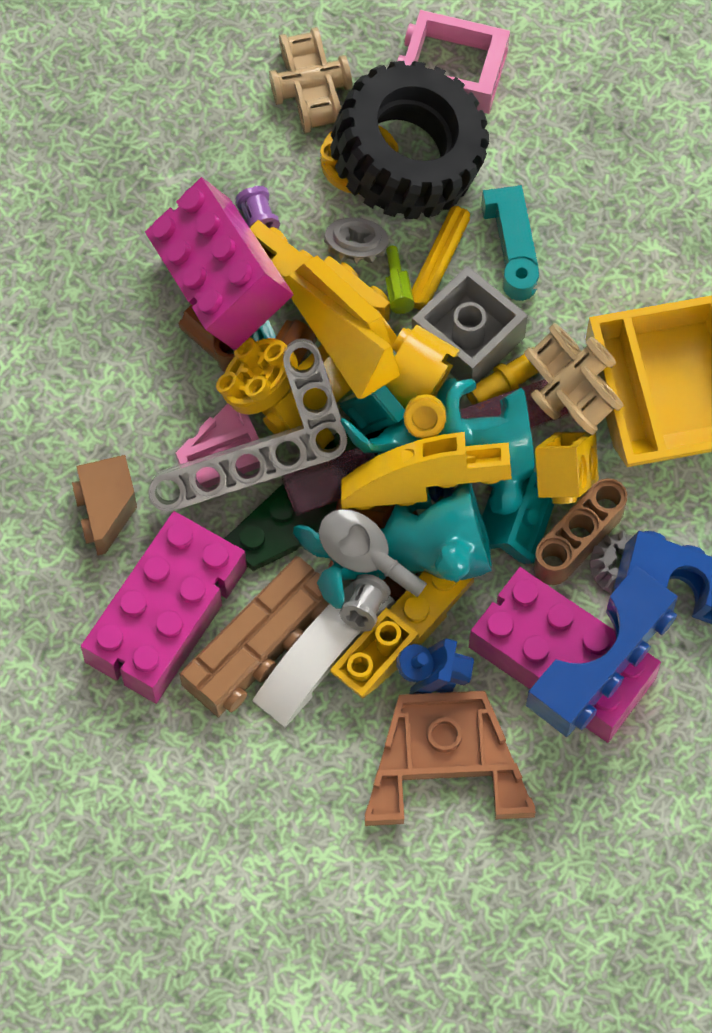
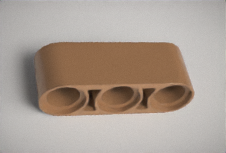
M610 478L601 479L596 482L540 541L536 548L533 568L535 576L547 585L563 583L592 553L594 546H597L606 534L608 535L620 523L624 515L628 495L626 488L621 482ZM608 499L617 506L610 509L604 508L599 505L598 501ZM577 527L584 528L590 535L587 537H577L570 530ZM555 556L561 559L563 564L556 567L550 566L543 559Z

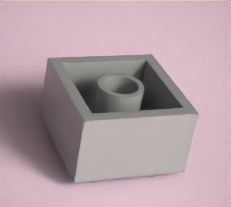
M466 266L412 318V329L419 325L459 349L458 357L449 355L447 362L453 365L450 374L459 381L473 379L477 384L525 338L528 315L470 267Z

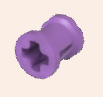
M254 186L239 192L235 198L236 206L239 210L243 211L249 228L259 220L268 228L275 227L279 229L280 221L277 215L272 214L268 203L270 194L264 186Z

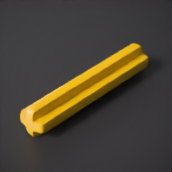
M459 206L450 208L411 289L414 308L421 310L432 300L470 221V212L467 209Z

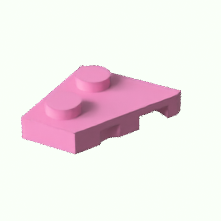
M227 403L214 418L209 417L204 422L194 438L188 439L176 452V459L180 465L258 440L259 437L249 415L238 413ZM244 454L237 459L236 467L242 474L260 468V462L254 455ZM204 467L196 473L197 481L203 487H212L220 481V475L214 468Z

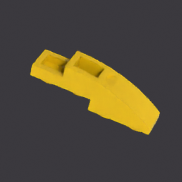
M259 220L250 227L283 279L296 271L303 263L313 258L307 251H298L290 245L284 234L275 227L268 228ZM331 256L324 260L330 268L372 307L378 310L386 322L390 320V302L381 289L376 286L370 287L360 280L350 265L344 262L338 263Z
M465 432L425 438L396 447L374 457L341 479L342 509L355 508L367 510L374 506L394 504L410 506L417 502H427V487L450 488L465 483L481 482L483 484H494L501 480H510L512 476L509 442L466 446Z
M423 571L419 578L426 582L427 585L420 595L416 597L406 590L390 609L386 607L377 617L378 620L372 630L363 632L334 664L330 672L362 699L365 698L397 670L399 652L412 644L422 645L446 619L447 612L474 583V578L454 582L440 579Z

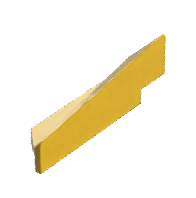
M318 255L303 263L296 271L284 278L294 294L291 297L292 301L358 399L367 397L400 376L383 316Z

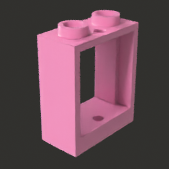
M420 10L416 24L410 23L407 28L404 46L408 47L406 56L399 55L397 61H404L405 65H411L413 61L418 62L425 36L488 51L479 83L463 79L459 80L465 84L463 89L466 93L472 92L478 100L477 110H483L484 113L490 114L509 49L510 30Z

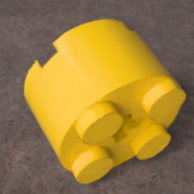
M416 325L412 330L403 328L392 345V350L397 352L395 360L400 376L385 386L404 409L409 401L418 395L428 394L436 396L453 367L452 364L447 362L449 355L458 357L460 350L419 325Z

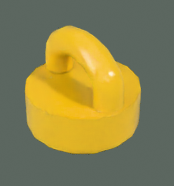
M428 394L418 395L412 398L406 405L404 425L408 432L415 437L421 439L434 437L444 428L446 409L443 403L435 396Z

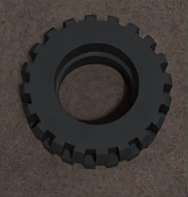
M404 61L390 62L387 69L385 65H379L371 69L368 75H362L354 83L352 90L348 92L331 133L333 139L330 146L331 156L334 160H338L335 169L341 179L347 178L348 183L346 187L354 196L359 193L365 198L363 203L373 209L374 206H378L384 209L383 214L395 217L397 213L404 214L405 219H418L421 213H424L425 217H433L439 215L442 209L449 210L456 205L460 197L465 195L483 165L487 155L486 149L489 145V132L485 129L488 124L483 110H477L479 102L472 92L467 94L463 89L465 84L457 77L452 80L444 75L445 70L435 66L434 70L426 68V63L413 61L411 65H405ZM389 120H402L419 126L435 141L440 152V158L421 161L399 154L384 140L378 124Z

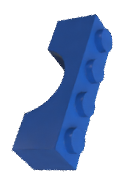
M636 565L609 597L606 613L614 626L616 641L612 648L602 657L587 663H568L555 659L528 691L526 706L565 737H568L576 727L582 731L595 716L597 709L593 706L603 695L610 698L620 687L624 680V677L620 674L630 663L636 667L651 648L647 642L656 632L663 635L673 624L677 617V614L673 611L678 596Z

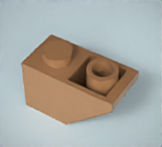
M125 455L76 466L80 481L72 482L77 507L86 505L88 518L81 519L86 544L95 543L97 555L106 554L137 508L135 492Z

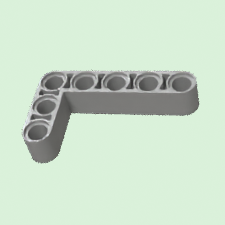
M296 339L289 343L283 355L284 368L303 425L160 471L152 479L148 491L149 499L153 506L166 512L174 511L339 457L346 449L347 436L340 422V412L318 347L310 340ZM298 348L309 349L314 355L312 366L306 370H298L290 362L292 352ZM311 388L321 389L327 395L326 404L318 410L309 409L303 402L304 394ZM325 428L334 429L340 435L339 443L332 449H323L316 442L317 434ZM284 441H291L297 444L300 449L298 458L292 462L280 460L276 454V448ZM244 454L254 455L260 462V468L252 475L242 474L236 467L237 459ZM204 467H211L219 473L220 481L214 487H203L197 481L196 473ZM163 480L174 481L180 488V495L174 500H164L157 493V485Z

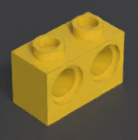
M587 431L555 432L535 448L538 498H552V503L554 504L574 503L577 501V497L586 493L599 480L596 433L592 435Z

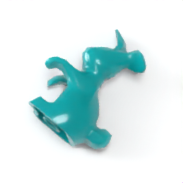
M449 378L444 382L437 394V398L446 409V422L438 435L465 432L466 446L509 442L512 479L486 485L493 488V495L489 499L492 512L500 515L511 514L517 511L522 504L523 482L533 474L535 468L525 391L521 387L500 400V416L462 418L459 408L460 399L463 395L476 389V382L473 379L457 381L455 378ZM345 418L340 420L352 443L364 453H378V455H381L396 447L421 440V438L415 437L408 432L404 425V418L398 423L386 427L377 438L367 439Z
M471 483L460 484L454 489L451 496L443 498L433 505L431 496L428 493L427 502H417L410 506L396 504L385 528L380 529L388 542V555L394 560H398V563L413 574L425 571L440 579L458 582L459 580L482 576L492 571L490 542ZM416 509H426L418 516L412 514ZM294 526L293 535L306 551L316 557L330 558L334 562L331 567L321 573L317 585L324 600L336 609H341L345 600L342 581L355 579L361 574L374 575L382 580L386 578L385 574L379 569L362 573L344 568L336 563L324 550L319 539V533L308 526Z

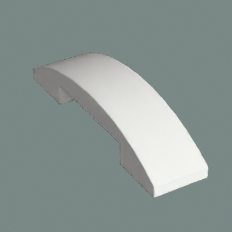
M354 581L344 589V604L350 600L354 592ZM389 596L385 603L380 605L376 613L377 617L386 607L389 609L395 602L391 596ZM331 604L322 611L293 644L252 700L254 704L284 728L313 697L312 692L364 632L345 624L339 614L341 609H336Z

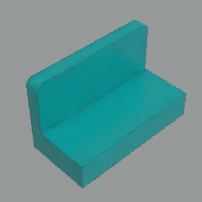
M533 472L523 482L522 504L517 511L508 515L493 513L489 503V499L493 495L492 488L482 516L490 542V549L501 548L523 564H534L536 548L543 538L554 507L552 498H538L536 472Z

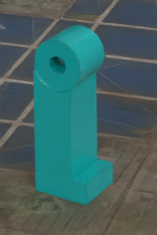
M522 185L483 190L481 201L483 218H496L505 262L503 290L509 298L516 301L530 299L537 290L534 287L539 279V268Z

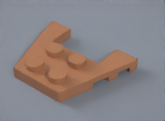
M485 691L399 695L369 804L365 812V826L404 824L403 780L480 776L492 777L495 820L535 818V805L523 784V777L510 754L506 738Z

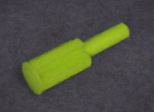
M391 245L386 248L390 276L385 277L390 308L396 314H405L414 308L409 274L406 270L402 271L398 248Z

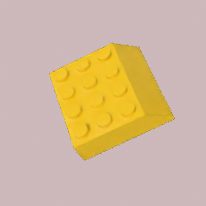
M712 295L589 317L585 340L589 337L595 338L608 350L616 361L612 368L606 367L599 375L624 405L619 411L614 409L607 415L606 421L613 448L626 467L712 452Z

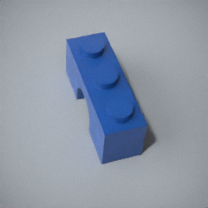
M638 531L625 544L614 589L621 584L636 565L666 588L669 579H679L689 585L694 593L695 606L692 617L712 624V557L706 555L699 547L692 545L681 546L667 541L660 533Z

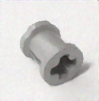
M361 574L355 578L353 583L354 592L350 600L345 602L339 614L345 624L358 631L365 632L371 631L378 620L376 613L380 605L388 600L391 591L386 582L379 577Z

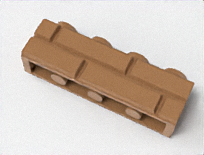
M296 556L179 673L181 685L216 717L219 718L226 709L230 713L234 712L246 699L247 692L245 690L255 680L261 683L269 677L277 665L275 660L285 650L289 651L304 633L303 631L329 605L324 600L317 585L320 574L315 572L302 558Z

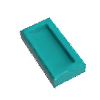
M386 386L381 387L363 399H358L352 393L339 403L342 410L363 435H368L396 424L404 418L405 409Z

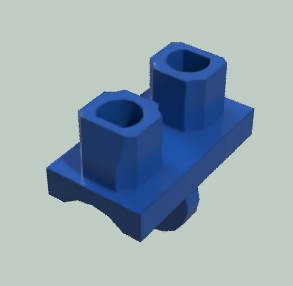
M445 638L428 649L418 644L405 647L398 654L397 669L404 679L409 682H416L410 688L409 694H426L434 691L446 693L453 692L456 684L464 686L470 683L474 658L455 653L457 641Z

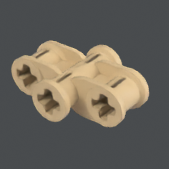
M318 27L311 28L309 33L287 37L286 34L279 35L281 54L287 71L280 73L276 70L269 71L271 89L276 105L283 104L284 99L295 97L304 133L311 132V129L314 127L335 123L341 109L335 89L344 87L345 90H349L353 87L346 55L339 56L337 61L327 62Z
M553 323L549 327L550 333L534 348L529 347L524 352L527 359L548 382L541 390L535 389L531 396L535 403L553 420H557L561 416L560 411L566 406L574 420L585 431L593 435L598 431L597 425L614 409L619 411L624 406L620 398L599 375L606 367L612 368L616 361L608 350L593 337H589L586 340L587 346L581 351L571 336L559 325Z

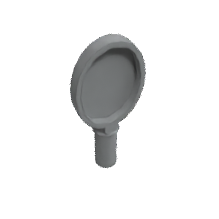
M343 509L332 511L323 518L319 528V539L324 550L336 563L346 569L362 573L379 569L385 574V577H390L414 596L418 597L427 583L398 563V560H394L388 555L389 550L386 537L370 518L361 513Z

